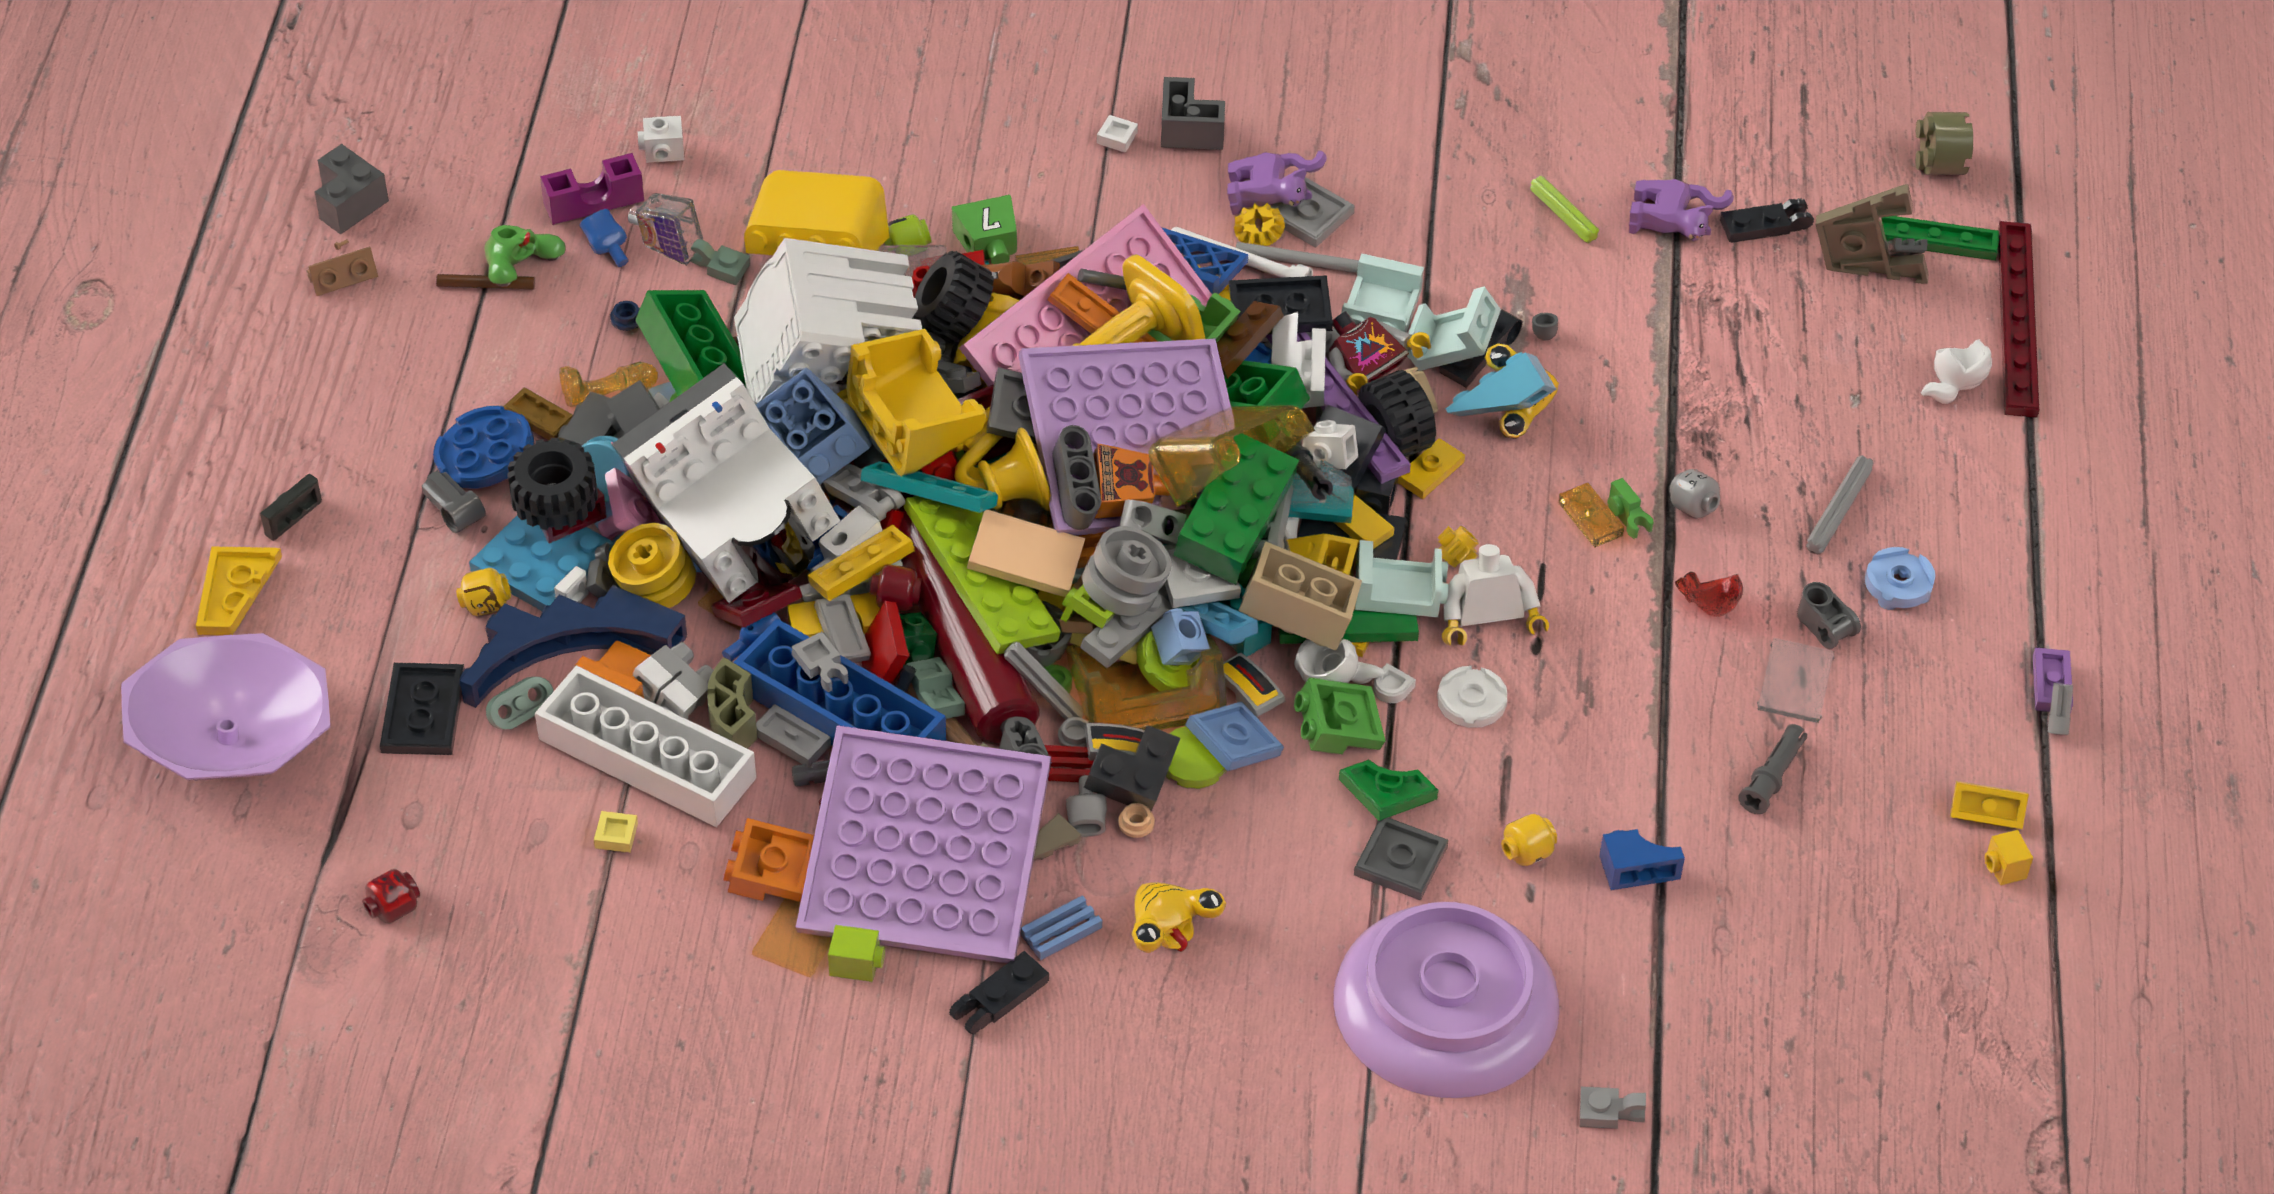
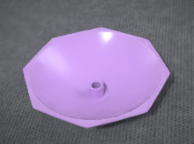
M263 633L179 639L121 683L124 743L187 780L198 781L272 774L330 728L325 668Z

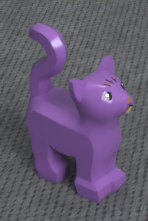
M1318 151L1314 159L1305 160L1296 153L1273 154L1265 152L1257 156L1228 163V174L1231 183H1228L1227 195L1232 215L1239 214L1244 207H1253L1254 202L1258 206H1264L1266 203L1272 205L1281 202L1295 207L1303 200L1311 199L1312 192L1306 188L1304 181L1306 172L1312 173L1323 168L1326 162V154L1323 151ZM1296 166L1299 169L1284 177L1285 169L1288 167Z
M1677 179L1636 181L1635 202H1632L1630 211L1629 233H1637L1639 229L1643 228L1661 233L1680 232L1692 241L1698 240V238L1704 235H1711V228L1708 226V216L1713 212V209L1722 210L1727 208L1733 202L1734 195L1731 190H1726L1722 197H1714L1703 186L1687 184ZM1694 198H1700L1705 206L1686 210L1689 200ZM1647 199L1653 200L1655 204H1648L1644 202Z

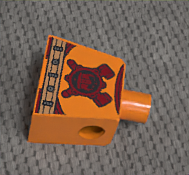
M1097 444L1093 457L1101 495V506L1095 518L1122 516L1125 500L1128 499L1152 504L1155 495L1170 496L1172 477L1171 475L1153 474V460L1149 454L1105 444Z

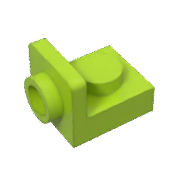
M1083 584L1078 590L1073 587L1064 598L1062 605L1066 609L1060 619L1067 623L1077 612L1089 622L1103 629L1116 613L1104 609L1092 600Z

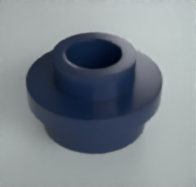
M632 301L617 303L610 314L611 324L616 329L622 331L638 328L639 326L635 320L640 308Z

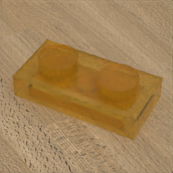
M1588 482L1559 494L1558 503L1594 548L1623 536L1624 526Z

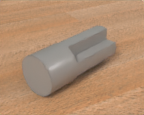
M2053 683L2047 731L2049 733L2069 734L2073 694L2072 684Z

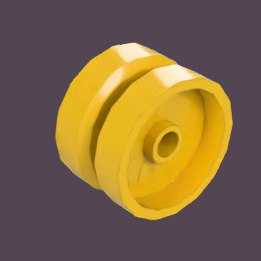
M659 523L638 525L626 531L617 539L609 552L608 566L621 589L667 608L678 605L690 593L695 584L696 569L693 561L684 549L676 532L667 525Z

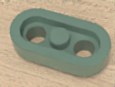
M527 677L494 696L488 702L486 717L489 723L497 729H513L535 716V712L554 692L553 687L548 680L542 677ZM531 688H534L537 693L533 701L528 697V691ZM502 705L507 708V715L504 718H501L498 713Z

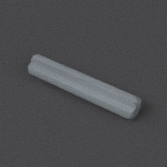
M1014 642L1004 651L1005 659L1065 720L1072 717H1083V707L1019 642Z

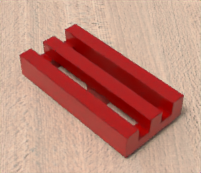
M1044 745L1048 756H1051L1050 767H1071V769L1050 768L1048 781L1079 782L1080 777L1088 776L1090 770L1085 768H1091L1094 760H1089L1087 747Z

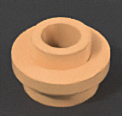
M1130 804L1119 815V828L1129 837H1144L1151 833L1154 828V815L1143 804Z

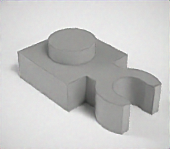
M823 632L792 646V656L810 679L820 674L821 685L827 692L832 691V681L830 678L837 677L844 684L848 683V671L841 665L840 653Z

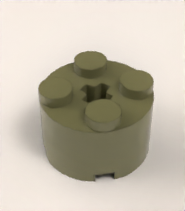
M1927 112L1923 120H1917L1915 132L1917 139H1920V151H1917L1915 158L1917 170H1923L1926 175H1966L1970 167H1964L1966 159H1972L1973 127L1972 123L1965 122V118L1970 117L1967 112Z

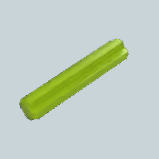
M1538 176L1531 181L1530 190L1582 240L1590 243L1597 239L1599 229L1544 176Z

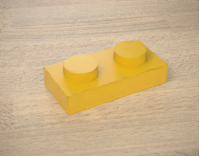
M1956 781L1950 817L2023 829L2029 794L2027 792Z

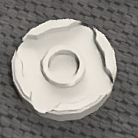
M1462 666L1451 670L1442 678L1437 693L1438 707L1446 718L1457 725L1468 728L1484 727L1495 723L1503 715L1507 706V687L1502 679L1489 669L1481 667V670L1472 669V666Z

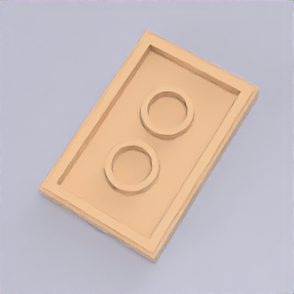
M985 510L967 569L1066 597L1073 582L1085 538L1065 532L1057 533L1055 529L991 510Z

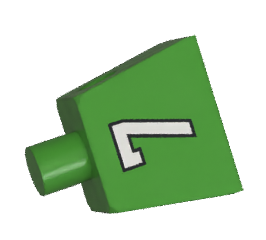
M1011 195L952 206V230L966 252L983 250L985 260L990 259L992 264L1009 262V255L1017 252V229Z

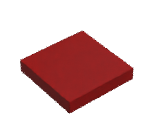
M885 601L864 635L871 656L869 660L862 661L861 663L862 668L892 684L908 659L909 653L896 602Z

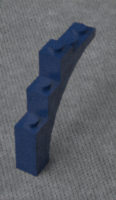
M614 585L605 596H601L597 600L594 608L559 594L551 605H547L543 609L540 618L504 603L497 614L491 615L487 621L485 631L488 643L482 647L479 657L473 665L466 668L460 677L459 684L461 686L463 702L476 708L494 688L513 674L537 662L561 654L590 649H609L615 641H621L649 655L654 654L664 645L671 649L684 642L687 638L685 615Z

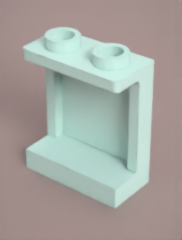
M1361 253L1358 261L1357 277L1348 302L1343 304L1341 313L1346 311L1356 325L1369 317H1373L1378 322L1381 321L1407 333L1422 291L1424 267Z
M1485 286L1473 290L1466 308L1434 315L1426 303L1419 305L1408 333L1412 335L1418 332L1426 333L1429 335L1431 348L1422 347L1423 356L1421 358H1415L1412 350L1408 351L1409 355L1407 357L1418 367L1419 371L1484 355L1501 311L1500 307Z
M1360 540L1356 562V578L1362 580L1356 600L1355 610L1438 617L1440 604H1446L1448 597V583H1446L1448 562H1442V549L1435 548L1431 563L1373 558V541Z

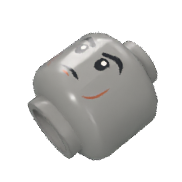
M1688 469L1679 473L1671 482L1669 490L1671 502L1674 507L1694 518H1703L1715 511L1719 506L1720 487L1718 482L1697 469Z

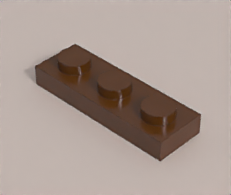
M1254 301L1219 339L1216 344L1224 378L1228 379L1283 318L1284 315L1280 306Z

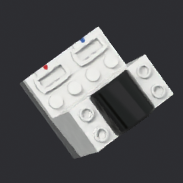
M725 364L718 367L612 444L661 523L676 532L692 561L728 602L734 600L757 582L763 585L775 586L787 583L798 577L808 567L814 557L815 546L813 541L840 522L839 517L816 478L768 427L744 384Z

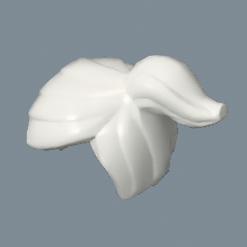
M1977 339L1965 349L1942 348L1936 350L1934 370L1941 383H1928L1923 388L1921 395L1931 396L1942 404H1948L1954 401L1958 391L1979 386L1987 378L1992 367V354L1989 347L1985 346L1980 339Z
M1306 639L1300 645L1294 662L1295 668L1299 671L1305 682L1309 678L1344 683H1348L1351 680L1354 683L1366 684L1373 678L1383 677L1384 669L1372 664L1358 662L1355 646L1346 639L1341 640L1336 651L1328 647L1319 646L1313 641Z

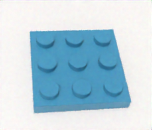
M516 516L469 561L470 571L494 568L499 574L504 573L508 579L512 595L543 611L547 605H551L556 599L554 587L575 566L586 571L587 578L589 564L596 559L595 549L608 542L610 544V552L615 542L585 527L559 540L548 543L542 529H540V525L532 527L527 524V520H521Z

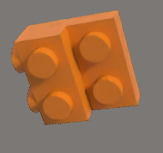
M747 818L744 831L736 830L731 851L738 853L736 861L728 859L723 880L730 882L728 892L763 901L766 893L801 902L814 835Z

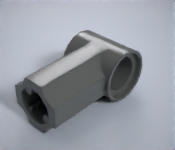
M437 470L431 473L422 485L423 494L440 510L444 522L453 533L460 532L486 516L485 508L479 497L473 491L465 492L446 472L442 473Z

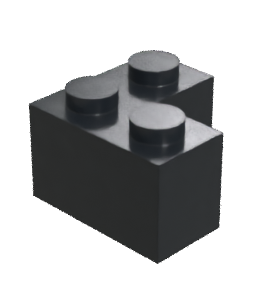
M1147 725L1134 756L1101 743L1083 788L1097 794H1103L1107 798L1125 805L1140 803L1152 811L1180 738Z

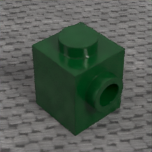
M921 612L899 614L909 657L904 665L934 658L937 633Z

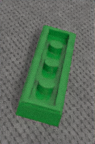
M1899 216L1881 217L1886 241L1894 238H1902V241L1906 239H1915V241L1928 239L1927 251L1996 261L1999 241L1998 230Z
M1354 609L1351 621L1342 640L1346 639L1350 642L1418 641L1417 616ZM1278 627L1280 644L1303 643L1306 638L1294 633H1287Z

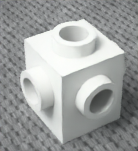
M681 116L643 118L644 131H638L639 150H645L646 163L684 160Z
M1325 420L1316 423L1304 436L1302 446L1311 452L1313 461L1323 472L1346 469L1358 458L1355 425L1336 424L1335 421Z

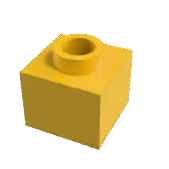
M2019 830L1991 836L1984 859L1988 871L1994 873L2001 886L2027 879L2033 856Z

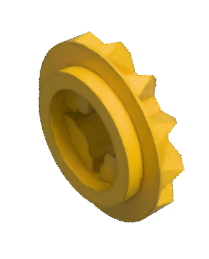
M1254 202L1252 208H1242L1241 214L1235 216L1234 232L1237 239L1243 243L1269 246L1282 236L1285 229L1284 217H1282L1279 209L1271 208L1268 203L1264 206H1258ZM1258 218L1263 223V227H1261L1262 232H1259L1255 225V220Z

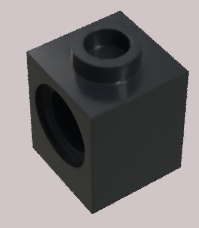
M1367 467L1359 482L1356 496L1375 512L1389 514L1397 491L1398 477L1381 484Z

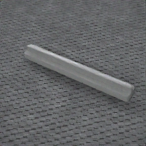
M1863 455L1856 458L1807 539L1806 547L1809 551L1820 554L1825 550L1870 475L1874 464L1871 458H1866Z

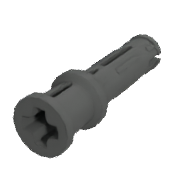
M1796 724L1787 726L1764 766L1754 770L1751 775L1750 785L1743 788L1738 795L1740 804L1747 811L1754 814H1763L1769 808V799L1781 789L1784 772L1807 739L1806 732L1801 735L1804 731L1801 726Z

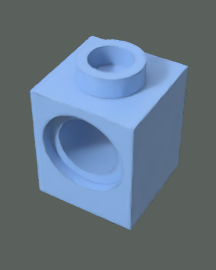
M1181 608L1171 609L1165 612L1163 618L1151 627L1163 665H1191L1210 650L1198 611H1183Z

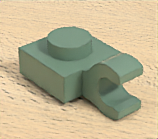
M697 239L691 247V250L696 252L691 259L692 263L707 267V275L733 285H737L750 266V255L721 245L718 251H715L708 242Z

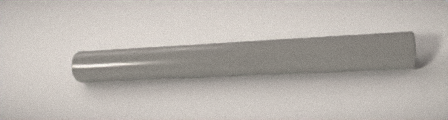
M1237 242L1236 244L1238 249L1269 260L1354 273L1358 271L1359 260Z

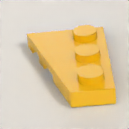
M211 546L196 621L197 635H233L281 560V548Z

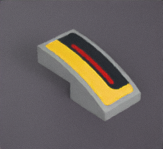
M1242 653L1213 668L1215 680L1235 692L1237 702L1242 701L1257 717L1285 702L1284 694L1269 676Z
M1086 723L1085 736L1089 760L1095 759L1101 743L1134 756L1144 730L1116 724Z

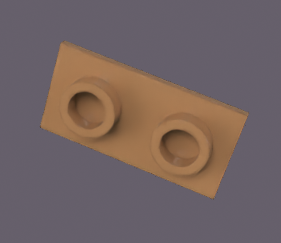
M370 246L308 266L309 270H306L310 283H313L316 296L379 277Z

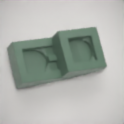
M940 657L907 663V665H911L916 669L911 683L919 701L946 716V719L965 715V702L952 686V673Z

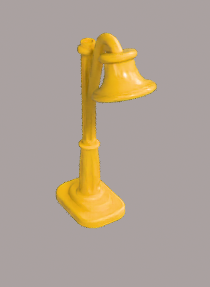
M1135 254L1128 257L1122 265L1126 290L1132 305L1113 317L1080 344L1074 343L1072 346L1133 343L1153 329L1160 331L1173 341L1205 339V333L1199 309L1188 291L1146 259ZM990 407L985 410L987 420L983 425L982 431L952 449L957 453L961 450L967 451L955 466L954 478L956 482L996 492L998 494L997 506L993 507L996 510L1002 507V502L1029 499L1037 502L1042 509L1050 511L1051 493L1034 444L1024 428H1018L1015 444L1001 459L990 464L985 460L980 461L1003 437L986 433Z

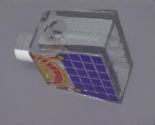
M655 193L641 206L634 205L628 213L629 223L639 226L643 243L647 248L687 266L696 253L691 250L694 242L697 239L703 240L693 199Z

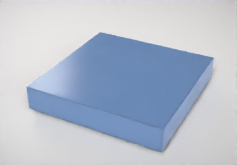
M1242 701L1191 715L1186 723L1187 728L1227 771L1278 757L1284 748Z

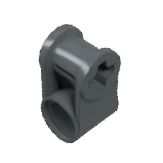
M1812 582L1804 587L1797 610V617L1825 648L1833 649L1841 639L1848 635L1855 636L1860 633L1861 624L1858 616L1838 598L1829 586L1821 582Z

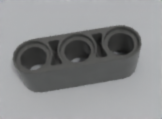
M1069 425L1061 431L1052 450V457L1063 518L1069 527L1076 530H1084L1091 526L1101 506V495L1089 434L1080 426ZM1066 444L1071 445L1076 449H1071ZM1072 475L1080 477L1081 480H1077ZM1077 505L1084 507L1087 511L1079 509Z

